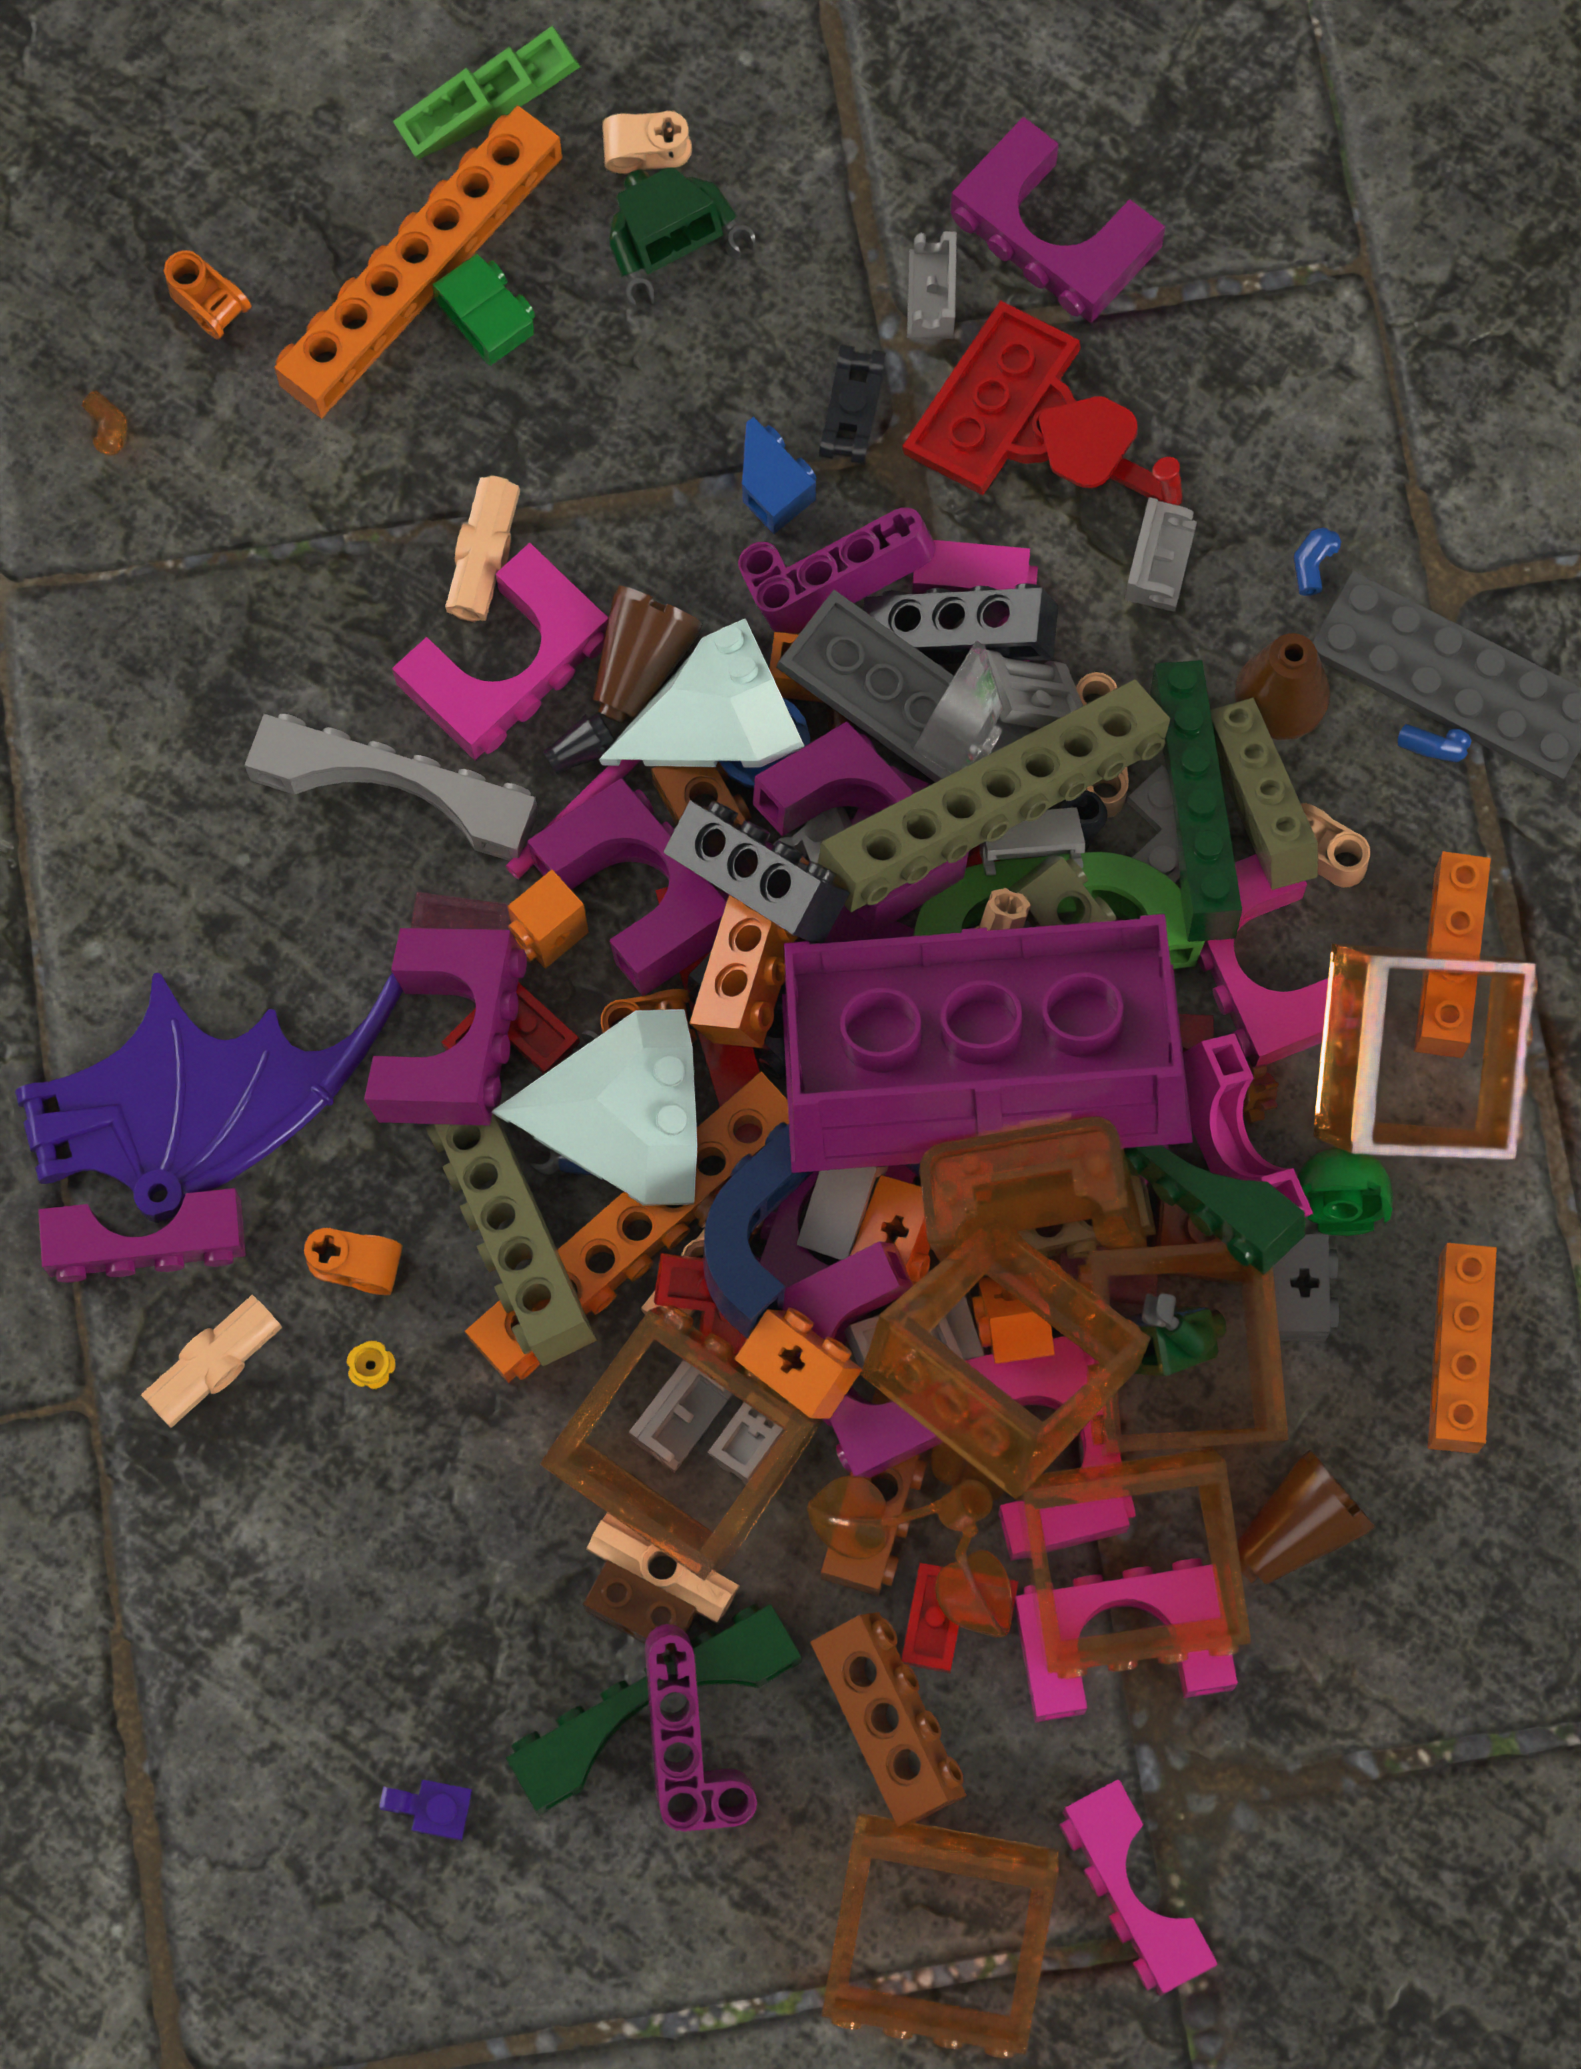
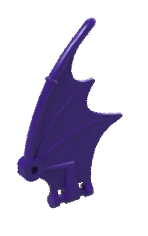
M154 973L152 976L149 1006L143 1021L133 1036L118 1051L93 1066L69 1076L48 1082L27 1084L15 1090L18 1106L24 1107L27 1117L23 1125L30 1151L36 1152L39 1165L35 1167L38 1182L40 1184H49L60 1181L77 1172L97 1171L114 1177L128 1186L134 1192V1201L138 1209L149 1221L159 1223V1221L175 1217L182 1206L186 1193L212 1191L231 1181L298 1133L326 1105L331 1106L334 1103L333 1098L362 1062L385 1025L403 992L401 986L392 973L388 977L368 1016L351 1035L327 1049L303 1051L292 1046L283 1035L274 1009H268L253 1028L237 1038L229 1040L213 1038L201 1031L180 1007L162 975ZM56 1096L60 1111L46 1113L43 1102ZM69 1143L72 1157L58 1159L55 1148ZM167 1191V1196L163 1201H152L153 1195L156 1192Z

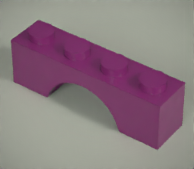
M235 1188L186 1193L182 1206L174 1219L161 1230L142 1237H126L109 1231L99 1223L88 1204L38 1209L42 1267L50 1277H56L58 1282H78L86 1279V1273L104 1271L108 1277H125L135 1274V1268L155 1266V1270L159 1272H172L184 1269V1263L204 1261V1265L210 1267L226 1266L234 1262V1257L246 1256L242 1201Z

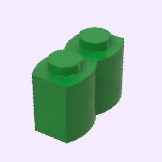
M475 254L432 284L435 301L449 320L463 333L478 355L491 366L534 335L532 319L535 318V313L531 305L521 294L515 297L504 287L507 284V279L494 261L491 260L486 263L483 258Z

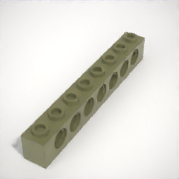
M1134 679L822 841L818 864L836 873L837 875L833 882L850 892L844 904L850 912L866 904L875 905L882 901L890 891L906 883L914 884L919 882L930 870L945 862L954 863L963 858L970 849L985 841L994 842L1000 839L1010 828L1025 820L1034 821L1053 805L1063 800L1071 801L1076 799L1089 786L1103 779L1106 781L1114 779L1125 767L1141 759L1149 760L1155 757L1165 745L1170 717L1138 681Z

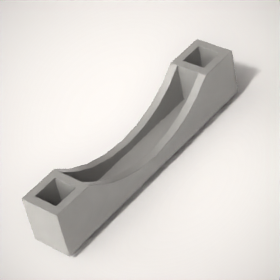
M267 714L263 715L244 765L250 781L295 795L318 786L342 782H371L396 787L423 798L445 813L464 833L476 851L511 861L513 858H519L522 849L527 845V840H529L538 815L536 798L530 796L531 792L522 786L513 783H504L503 787L485 782V777L479 773L467 769H459L458 773L440 768L441 765L437 761L421 755H415L413 759L395 754L396 751L390 746L380 742L370 741L368 745L351 741V737L338 729L326 727L323 729V732L306 727V723L301 719L289 714H279L278 718Z

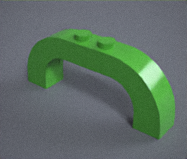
M1108 852L1081 853L1083 868L1081 869L1088 878V881L1083 885L1093 899H1096L1098 896L1101 897L1114 914L1123 920L1140 919V916L1165 914L1170 963L1173 964V969L1196 966L1205 941H1187L1181 903V889L1170 878L1147 863L1125 855ZM1069 854L1055 855L1063 857L1065 861L1070 858ZM1049 856L1026 859H1001L994 862L996 875L986 876L983 863L966 868L964 879L923 904L917 918L913 936L962 933V929H970L974 925L981 923L991 891L1003 888L1008 889ZM1070 896L1062 899L1057 907V913L1076 911V904Z

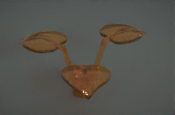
M974 1421L975 1427L934 1446L931 1455L933 1474L939 1481L952 1486V1488L940 1500H936L930 1505L894 1517L883 1518L886 1505L882 1493L869 1480L854 1476H844L833 1480L808 1502V1515L820 1539L836 1553L847 1558L860 1560L871 1558L882 1552L886 1544L883 1527H894L937 1513L940 1521L946 1527L963 1532L955 1552L958 1563H950L944 1566L936 1579L935 1591L941 1610L952 1622L964 1629L995 1638H1002L1008 1634L1013 1606L1010 1581L1003 1565L998 1558L986 1550H978L968 1557L966 1556V1551L972 1537L978 1533L975 1523L990 1513L992 1502L1004 1493L1008 1484L1009 1462L1005 1447L1003 1421Z

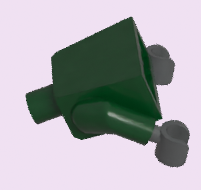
M665 168L652 176H649L644 170H635L625 178V190L619 192L616 197L620 211L612 218L609 245L621 277L626 276L629 282L626 294L628 304L634 310H637V306L632 295L637 290H646L650 295L652 304H654L655 300L653 286L648 280L641 277L640 270L644 269V272L648 275L723 236L722 227L728 235L725 250L733 259H739L741 255L739 247L733 241L734 239H743L751 250L755 243L753 230L745 225H737L734 220L737 217L736 213L714 183L691 176L685 177L675 168Z
M1075 1290L1069 1308L1070 1316L1074 1319L1095 1325L1094 1331L1101 1335L1108 1373L1167 1376L1216 1358L1219 1352L1217 1339L1226 1334V1322L1222 1313L1218 1310H1209L1208 1307L1175 1306L1176 1298L1161 1293L1159 1298L1146 1294L1143 1313L1124 1318H1118L1110 1311L1100 1314L1099 1309L1103 1297L1089 1292Z

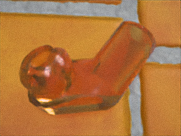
M94 390L86 396L82 402V408L99 422L97 437H93L95 449L105 455L113 456L119 453L126 444L128 420L121 410L99 391Z

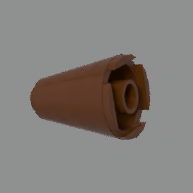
M619 585L615 594H613L593 701L600 704L599 714L624 724L626 717L635 719L652 699L699 636L703 623L668 603L667 605L652 600L653 597L648 594Z
M1288 633L1278 637L1253 656L1243 666L1236 681V703L1254 698L1269 734L1273 739H1296L1314 730L1325 715L1330 701L1329 682L1316 647L1310 639L1297 633Z
M1308 1450L1302 1455L1236 1542L1234 1547L1239 1555L1233 1559V1562L1251 1583L1260 1578L1267 1585L1368 1534L1375 1526L1337 1479L1325 1469V1465L1311 1450Z

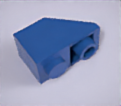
M753 416L746 422L742 477L743 503L775 534L816 500L815 480L817 478L812 468L802 458L794 460L784 449L786 447L785 442L773 427L767 425L764 428Z

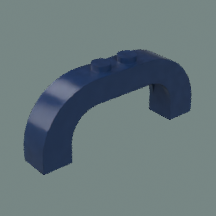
M785 1122L778 1124L770 1132L765 1141V1146L754 1157L748 1154L736 1164L731 1172V1178L722 1187L711 1205L706 1220L703 1267L708 1290L715 1305L725 1319L747 1339L767 1309L781 1310L784 1307L785 1286L756 1260L751 1252L748 1240L754 1229L814 1172L792 1173L789 1124L787 1125ZM934 1162L904 1165L919 1177Z

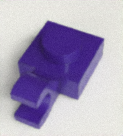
M422 1780L419 1795L383 1787L379 1808L383 1811L414 1816L412 1832L462 1841L472 1789Z

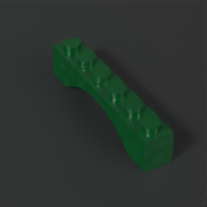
M1203 661L1155 663L1150 696L1170 717L1165 745L1162 751L1169 776L1175 815L1181 903L1187 941L1236 939L1242 905Z
M1163 1145L1109 1149L1116 1155L1117 1160L1128 1173L1133 1176L1140 1174L1153 1185L1156 1194L1166 1204L1170 1206L1177 1204L1189 1214L1192 1223L1199 1231L1207 1236L1214 1234L1226 1244L1229 1253L1237 1262L1243 1266L1252 1265L1263 1275L1305 1236V1212L1266 1181L1239 1180L1213 1174L1187 1163Z
M757 1603L753 1604L731 1618L734 1623L732 1627L718 1635L714 1629H710L690 1641L695 1656L697 1687L707 1685H740L759 1688L802 1663L800 1653L771 1604L763 1609H760ZM671 1655L663 1656L667 1667V1674L677 1675ZM647 1676L630 1686L626 1680L612 1685L600 1694L603 1700L601 1703L587 1711L584 1710L582 1705L577 1706L556 1719L558 1728L542 1737L538 1731L532 1732L511 1746L514 1753L506 1757L538 1816L583 1791L592 1766L607 1742L629 1719L649 1706ZM676 1692L669 1693L665 1697H668Z

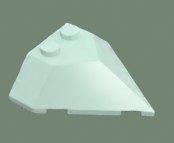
M744 618L701 638L689 657L599 760L602 766H619L621 760H642L645 766L716 767L718 761H741L743 767H763L804 747V744L747 620Z
M685 1009L634 1011L492 1111L494 1115L507 1123L510 1121L533 1135L535 1140L601 1180L603 1178L628 1193L630 1198L643 1206L694 1204L697 1126L693 1047Z

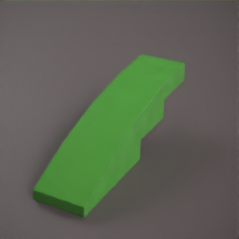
M551 26L517 52L508 47L474 73L465 68L393 122L414 156L419 160L490 125L500 116L511 113L517 105L522 106L539 96L581 66L559 32Z

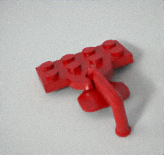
M1001 300L902 445L904 455L981 495H984L1006 460L1010 459L1024 464L1043 463L1049 460L1050 467L1056 475L1083 488L1098 487L1110 478L1147 498H1155L1160 502L1180 506L1183 500L1179 472L1180 464L1177 459L1169 456L1159 459L1154 464L1152 473L1123 458L1135 440L1138 431L1137 420L1129 409L1103 396L1076 401L1069 387L1060 381L1081 349L1080 340Z

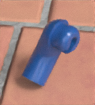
M1324 527L1315 529L1309 533L1295 552L1294 564L1300 595L1311 596L1323 590L1319 564L1326 556L1331 557L1334 553H1338L1341 540L1336 532L1329 531Z
M1405 724L1399 733L1397 743L1399 747L1422 756L1457 763L1468 755L1467 749L1471 745V738L1465 731L1457 728L1449 730L1445 738Z

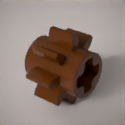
M1247 1061L1254 1077L1247 1089L1243 1103V1117H1245L1249 1124L1264 1120V1111L1278 1107L1275 1099L1279 1083L1267 1072V1065L1263 1064L1252 1067L1249 1061Z

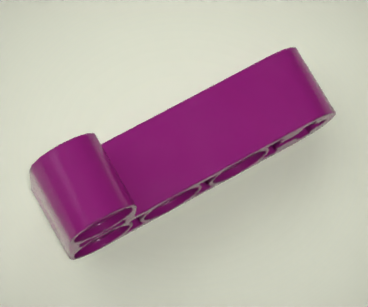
M899 508L789 567L786 566L774 545L768 542H757L744 549L739 557L738 566L756 605L770 628L774 632L798 634L805 628L833 590H836L852 603H856L926 565L934 556L936 547L921 515L912 508Z
M664 1624L658 1626L649 1633L646 1639L645 1658L656 1798L662 1819L668 1827L676 1831L734 1827L745 1824L753 1817L757 1806V1799L749 1778L745 1773L737 1769L703 1771L695 1656L689 1637L683 1629L676 1625ZM674 1643L677 1649L673 1656L677 1675L667 1674V1667L662 1655L665 1652V1644ZM679 1692L687 1697L684 1707L677 1712H666L660 1707L663 1697L669 1693ZM680 1742L690 1746V1753L683 1761L670 1762L664 1757L666 1749L671 1744ZM733 1787L745 1792L742 1802L736 1806L726 1807L719 1803V1798L726 1789ZM678 1793H688L694 1797L692 1806L683 1812L671 1810L668 1807V1803Z

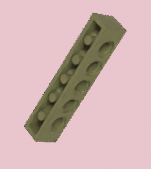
M492 1113L490 1126L431 1124L426 1126L436 1151L440 1153L445 1150L450 1160V1163L444 1165L443 1169L455 1193L462 1190L467 1202L460 1205V1209L472 1232L480 1230L484 1239V1243L477 1246L480 1256L489 1273L497 1270L502 1283L494 1286L499 1300L506 1313L514 1310L520 1324L512 1327V1330L523 1353L527 1354L533 1351L541 1365L545 1366L597 1341L499 1117ZM479 1140L475 1147L464 1150L469 1142ZM497 1179L490 1188L480 1190L485 1182ZM514 1219V1222L508 1228L497 1230L505 1220ZM532 1259L526 1268L515 1270L521 1261ZM550 1299L549 1304L544 1309L532 1311L539 1301Z

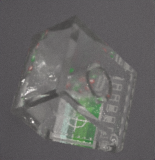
M977 640L975 641L929 718L913 751L951 773H955L988 756L1003 731L1001 727L996 725V722L1004 708L984 644Z

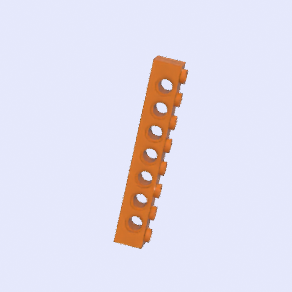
M519 105L508 116H500L492 125L487 139L478 148L473 147L465 153L459 163V169L448 181L445 179L441 180L433 188L428 202L418 213H410L403 220L395 238L387 246L381 245L374 251L368 261V267L357 278L353 277L345 282L338 293L337 300L326 312L324 310L318 312L311 319L304 336L296 344L291 343L282 350L274 367L279 386L322 419L434 298L432 284L471 258L562 159L560 137ZM505 157H512L517 159L514 163L510 165H501L497 163L500 159ZM475 189L486 191L485 195L478 198L467 196L469 192ZM443 222H454L457 224L450 230L437 229ZM415 254H422L427 256L422 262L419 263H410L406 261L410 256ZM383 287L396 288V291L389 296H379L376 294ZM360 319L366 321L358 329L345 327L352 320ZM330 352L335 354V357L328 362L315 361V358L321 353Z
M762 1071L697 1127L694 1204L683 1205L679 1208H669L665 1205L643 1206L630 1198L628 1193L623 1192L557 1250L573 1287L577 1289V1296L585 1314H588L590 1311L594 1314L600 1313L616 1298L617 1294L614 1290L627 1278L632 1282L636 1281L651 1268L654 1263L651 1257L661 1248L666 1246L668 1249H672L689 1234L691 1229L688 1225L696 1219L694 1212L710 1193L713 1192L717 1195L722 1187L731 1178V1172L736 1164L748 1154L754 1157L765 1146L768 1135L778 1124L785 1122L787 1125L789 1124L787 1098ZM744 1124H755L762 1130L760 1138L748 1144L737 1140L735 1133ZM708 1156H718L726 1163L724 1169L714 1176L701 1173L698 1169L699 1164ZM636 1220H644L652 1226L650 1234L640 1241H634L625 1236L627 1226ZM606 1252L615 1258L614 1265L605 1273H594L588 1268L590 1259L597 1253ZM550 1299L539 1301L532 1311L544 1309L549 1304ZM499 1300L467 1328L465 1333L475 1347L509 1383L516 1376L520 1380L526 1378L541 1363L533 1351L527 1354L523 1353L512 1330V1327L516 1326L519 1322L515 1311L506 1313Z

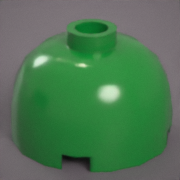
M1335 1145L1310 1157L1298 1172V1180L1313 1214L1305 1218V1223L1306 1219L1318 1223V1232L1337 1236L1360 1235L1374 1231L1375 1221L1384 1217L1385 1224L1390 1220L1393 1210V1192L1390 1178L1381 1162L1367 1152L1356 1149L1351 1145Z

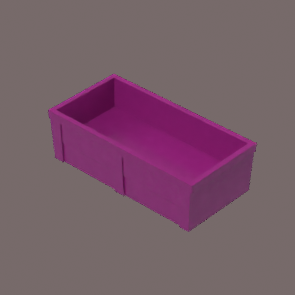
M1165 914L1140 916V919L990 931H987V928L962 929V933L809 944V941L784 943L786 994H782L792 1173L1193 1143L1173 964L1170 963Z

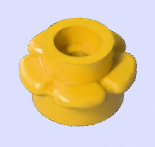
M366 1341L354 1347L348 1354L347 1365L350 1367L348 1376L359 1387L366 1385L370 1389L380 1388L389 1381V1374L394 1372L395 1358L390 1351L385 1350L384 1344L378 1341ZM369 1361L375 1362V1368L372 1370L366 1368V1364Z

